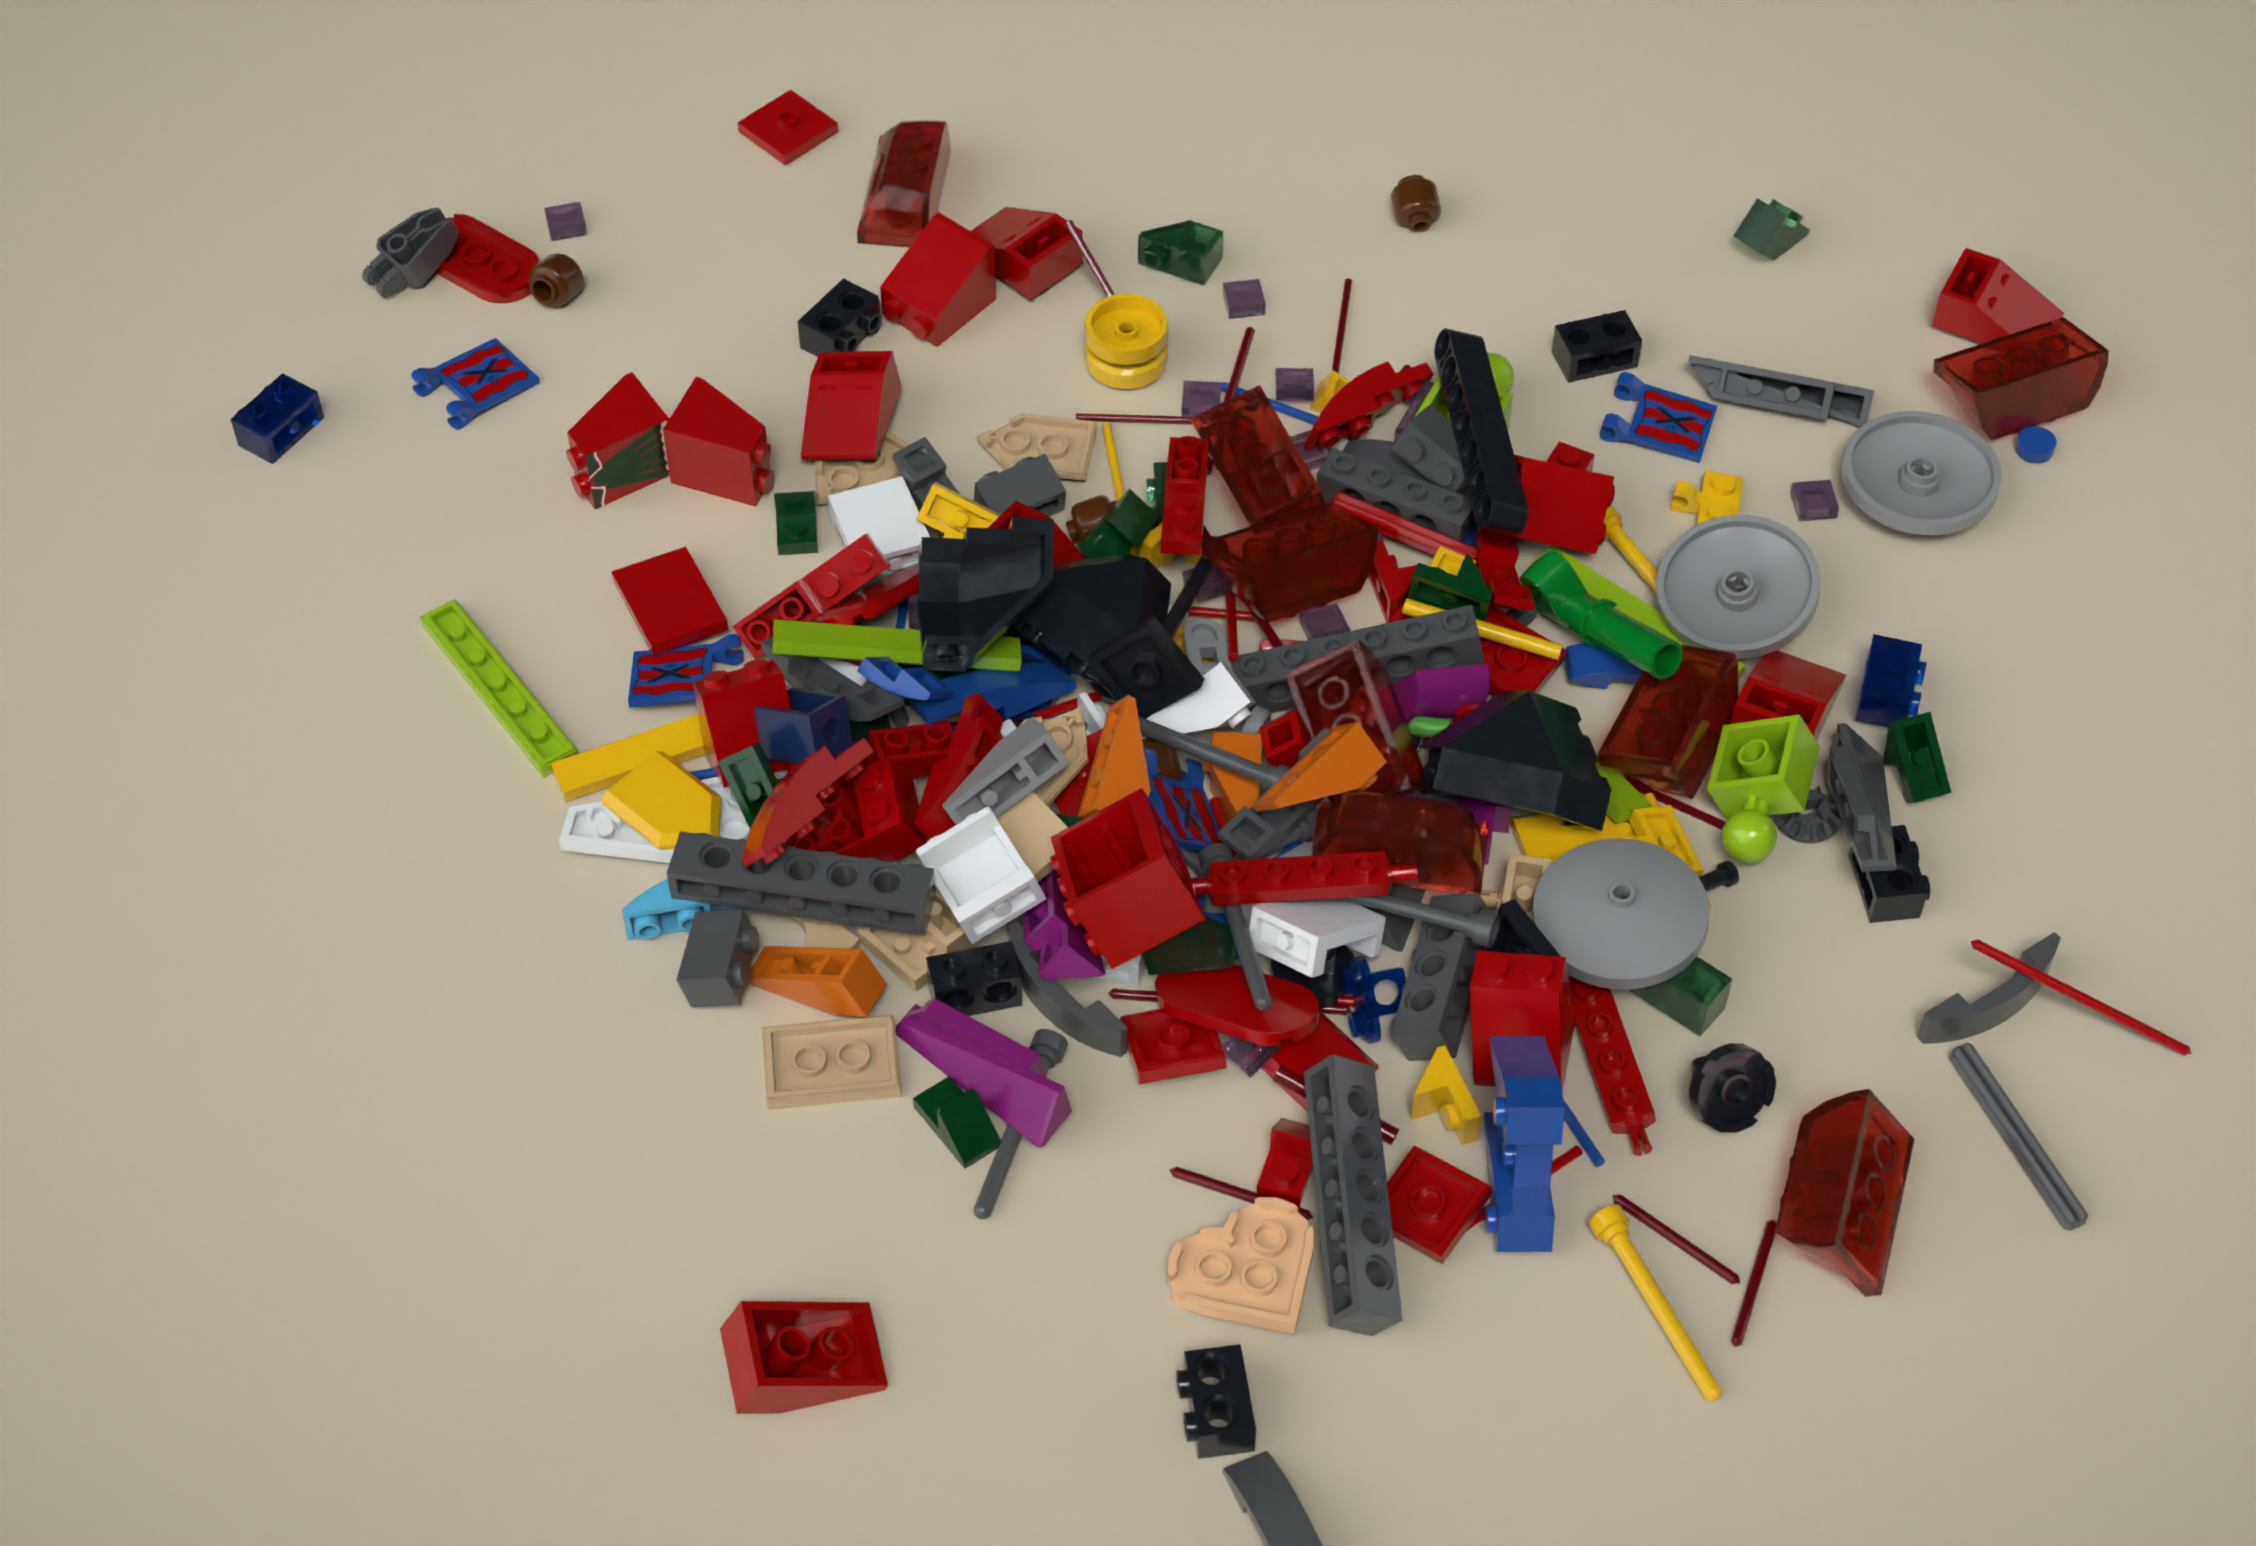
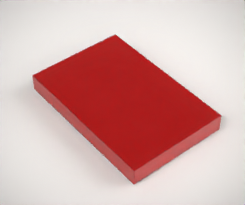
M686 546L611 571L613 582L653 656L729 630L724 613Z

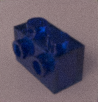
M282 373L244 408H241L230 420L238 446L274 464L322 421L324 415L318 392Z
M1873 634L1866 660L1855 721L1888 728L1889 722L1907 718L1909 715H1917L1922 692L1914 691L1915 685L1922 686L1927 662L1920 661L1922 644Z

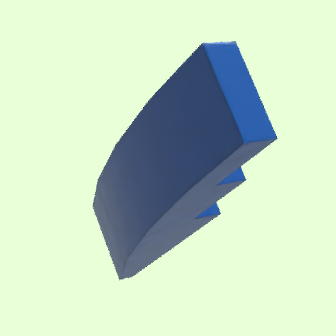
M1021 663V669L1018 672L979 669L941 679L940 681L953 691L950 699L918 700L908 698L909 706L925 723L930 725L958 713L960 715L965 697L979 692L1007 720L1075 690L1077 686L1076 682L1065 671L1058 669L1053 663Z

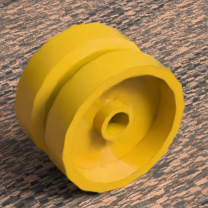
M1128 293L1110 295L1096 302L1087 312L1085 320V362L1089 373L1104 385L1126 390L1145 387L1156 381L1165 371L1168 360V319L1164 309L1152 299Z

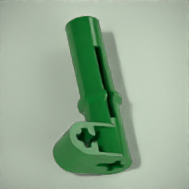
M1548 549L1520 576L1522 585L1530 586L1538 611L1583 638V642L1589 647H1602L1658 679L1669 678L1680 667L1683 660V650L1677 641L1616 609L1617 604L1614 601L1608 599L1599 600L1590 595L1572 565L1557 551Z

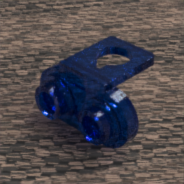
M1363 955L1352 957L1350 963L1347 964V968L1340 969L1342 989L1345 995L1353 994L1355 1011L1348 1012L1349 1029L1353 1038L1361 1037L1367 1044L1380 1042L1381 1026L1379 1016L1397 1013L1401 1001L1402 986L1406 983L1404 969L1396 967L1370 972L1367 960ZM1382 980H1391L1397 987L1396 999L1388 1005L1378 1003L1375 998L1374 988Z

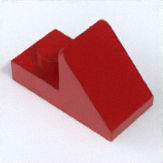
M1381 540L1368 543L1366 572L1385 621L1388 623V620L1408 598L1412 576L1417 565L1398 568L1396 557L1388 554L1385 543Z
M1281 1118L1271 1130L1270 1149L1257 1185V1193L1268 1197L1280 1198L1300 1207L1313 1170L1309 1125Z

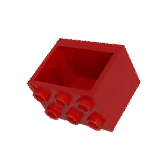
M1142 788L1051 837L1055 854L1050 859L1060 877L1057 879V884L1067 902L1063 903L1066 913L1075 927L1082 924L1088 932L1084 934V937L1093 955L1096 958L1103 955L1112 969L1205 920L1182 851Z

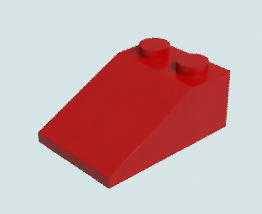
M740 1301L720 1328L737 1414L784 1413L880 1392L888 1387L869 1302Z

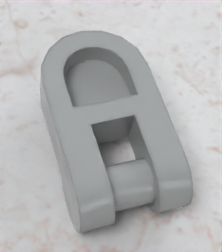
M1197 618L1188 622L1183 632V650L1202 676L1220 662L1227 663L1231 668L1225 634L1221 625L1209 618ZM1214 658L1215 662L1202 663V659Z

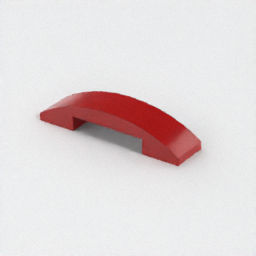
M1477 527L1474 547L1479 552L1475 566L1492 594L1490 605L1522 612H1532L1535 602L1530 586L1520 584L1515 568L1520 553L1516 538Z

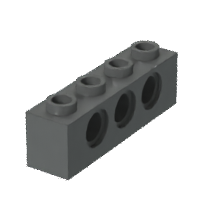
M1333 448L1317 473L1315 506L1331 511V504L1335 495L1338 492H1343L1464 543L1474 528L1475 517L1470 497Z
M1478 892L1432 896L1429 904L1469 916L1472 912L1479 913L1481 910L1490 912ZM1422 921V930L1417 947L1412 953V964L1407 981L1402 986L1398 1011L1391 1023V1036L1408 1061L1430 1060L1437 1047L1446 1045L1452 1058L1457 1056L1471 1006L1470 983L1477 951L1487 950V947L1473 944L1472 939L1465 936V932Z

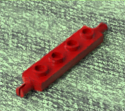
M1385 851L1211 862L1207 877L1191 879L1197 895H1208L1213 906L1388 895L1392 888V883L1418 882L1417 863L1391 865Z
M1569 976L1576 1020L1575 1027L1612 1133L1628 1134L1633 1153L1636 1156H1642L1640 1140L1646 1155L1651 1152L1652 1145L1649 1142L1645 1128L1656 1122L1655 1112L1611 989L1587 984Z

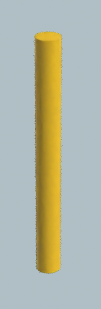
M1406 598L1402 614L1417 617L1445 611V609ZM1476 619L1481 638L1551 659H1559L1563 646L1561 644Z

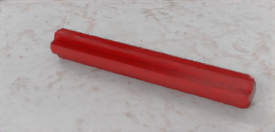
M1338 492L1332 501L1331 512L1429 554L1435 556L1439 547L1442 546L1464 556L1469 554L1473 560L1477 559L1479 550L1476 547L1356 497Z

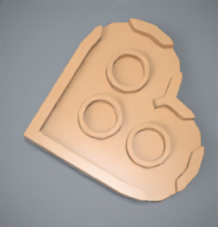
M1276 1197L1255 1198L1254 1204L1242 1207L1237 1213L1235 1210L1232 1211L1224 1227L1200 1228L1199 1234L1187 1237L1182 1243L1180 1240L1175 1243L1168 1257V1285L1172 1291L1173 1302L1179 1307L1186 1308L1203 1316L1295 1335L1313 1258V1227L1309 1226L1308 1221L1298 1213V1207L1295 1204Z

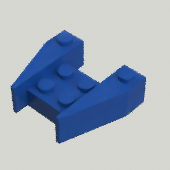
M1490 1036L1489 1043L1498 1097H1494L1493 1112H1484L1489 1185L1492 1189V1195L1490 1196L1491 1205H1486L1485 1207L1486 1233H1494L1496 1252H1552L1555 1222L1550 1189L1554 1144H1562L1565 1112L1560 1077L1544 1036Z

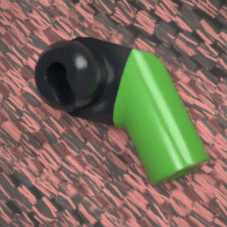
M1425 716L1414 717L1399 729V750L1411 754L1419 752L1420 748L1417 746L1420 745V741L1425 740L1427 737H1433L1453 724V721Z

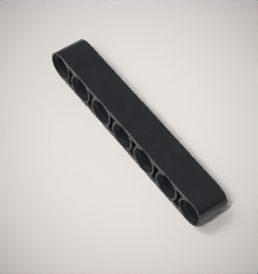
M1444 328L1436 339L1434 356L1476 524L1480 528L1518 535L1526 525L1528 505L1484 340L1478 335Z

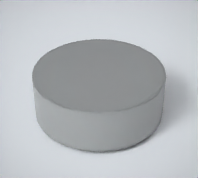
M1256 705L1251 711L1252 715L1246 720L1241 733L1261 734L1260 727L1271 720V711Z

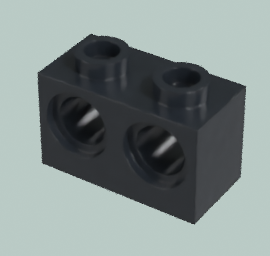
M843 278L797 321L800 348L818 357L820 352H854L857 346L869 334L874 333L881 324L879 296Z
M1626 310L1555 325L1552 354L1567 382L1570 383L1638 367L1642 339Z
M1905 825L1892 826L1896 870L1862 872L1852 845L1850 847L1848 856L1870 923L1920 918L1925 900L1930 899L1929 879L1926 875L1921 874L1918 865L1919 850L1917 843L1910 841Z
M1012 941L926 957L928 988L931 1000L937 999L967 1016L1022 1006L1021 973Z
M1241 1344L1184 1351V1370L1176 1371L1179 1399L1188 1398L1190 1412L1183 1413L1184 1431L1187 1442L1195 1441L1198 1459L1255 1452L1256 1425ZM1207 1377H1214L1221 1382L1206 1384L1201 1380ZM1220 1419L1226 1421L1228 1425L1214 1427L1208 1422Z

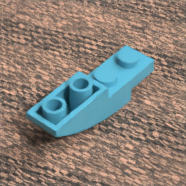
M668 879L637 896L622 908L627 939L630 941L652 939L659 935L683 931L690 932L695 912L738 910L740 908L671 898Z

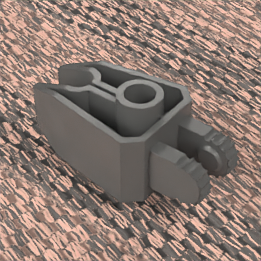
M438 207L416 212L377 239L376 249L380 254L362 272L363 280L369 285L377 284L376 292L383 298L391 297L392 294L394 295V292H397L406 283L411 288L422 287L451 254L459 230L450 217L446 219Z

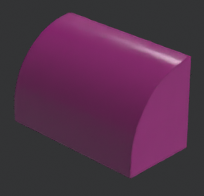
M1488 663L1416 670L1394 684L1402 724L1408 723L1417 716L1449 720L1457 717L1455 712L1469 703L1484 704L1488 698L1490 684Z

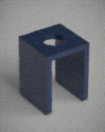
M790 688L787 690L791 710L762 705L754 708L760 745L767 759L798 764L823 746H826L831 755L835 757L853 745L845 695Z

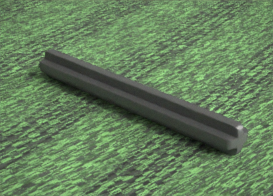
M1970 1043L1957 1046L1950 1056L1951 1061L2063 1227L2071 1231L2086 1223L2085 1220L2088 1218V1213L1977 1050Z

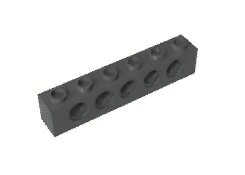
M1472 605L1238 655L1237 661L1231 662L1233 672L1256 702V704L1249 708L1250 712L1256 705L1271 712L1299 707L1307 702L1313 704L1392 687L1416 670L1485 664Z
M681 831L679 833L667 870L670 894L673 899L922 936L926 934L936 896L934 868H927L918 864L886 862L872 857L845 856L831 851L818 852L797 849L790 845H785L787 850L768 864L759 859L746 867L742 861V856L747 839L735 840L715 837L707 833L694 834Z
M1332 1054L1304 1071L1329 1327L1374 1336L1402 1321L1375 1069L1372 1065Z

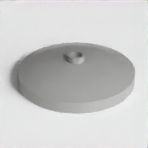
M1922 411L1889 413L1874 418L1862 425L1852 435L1846 446L1841 469L1842 480L1847 493L1865 514L1892 529L1910 534L1929 536L1959 532L1981 521L1995 504L2002 476L1999 460L1995 452L1977 432L1952 418Z
M1752 515L1717 517L1687 530L1666 551L1657 573V601L1664 622L1671 632L1687 646L1698 652L1718 658H1755L1772 653L1791 643L1811 622L1820 597L1819 568L1808 545L1788 527L1776 521Z
M1620 838L1589 842L1575 847L1557 858L1546 869L1537 884L1533 898L1532 917L1534 924L1560 956L1566 957L1568 974L1597 987L1626 990L1645 988L1662 983L1688 967L1698 956L1706 940L1710 909L1707 893L1701 880L1682 859L1657 845L1639 840Z

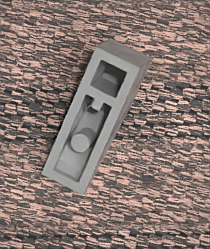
M1031 717L1001 739L942 804V807L955 825L961 823L970 814L979 812L985 807H990L997 818L1070 763L1049 732L1034 717Z

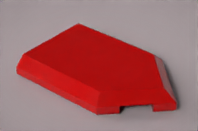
M1320 1010L1318 1026L1306 1038L1293 1043L1292 1037L1281 1039V1045L1276 1046L1259 1044L1254 1046V1061L1272 1079L1280 1065L1304 1077V1071L1332 1054L1372 1065L1375 1071L1379 1068L1376 1062ZM1282 1087L1305 1111L1308 1112L1307 1100L1305 1098Z

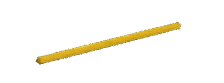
M1105 422L1102 424L1115 496L1118 501L1125 494L1111 423ZM1133 546L1127 554L1137 556L1136 548Z

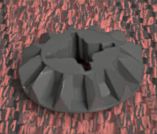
M1819 786L1814 790L1810 789L1805 808L1807 810L1817 808L1815 816L1811 813L1800 815L1801 812L1774 815L1777 825L1785 834L1793 839L1810 843L1821 842L1831 838L1839 830L1842 820L1832 794H1823Z

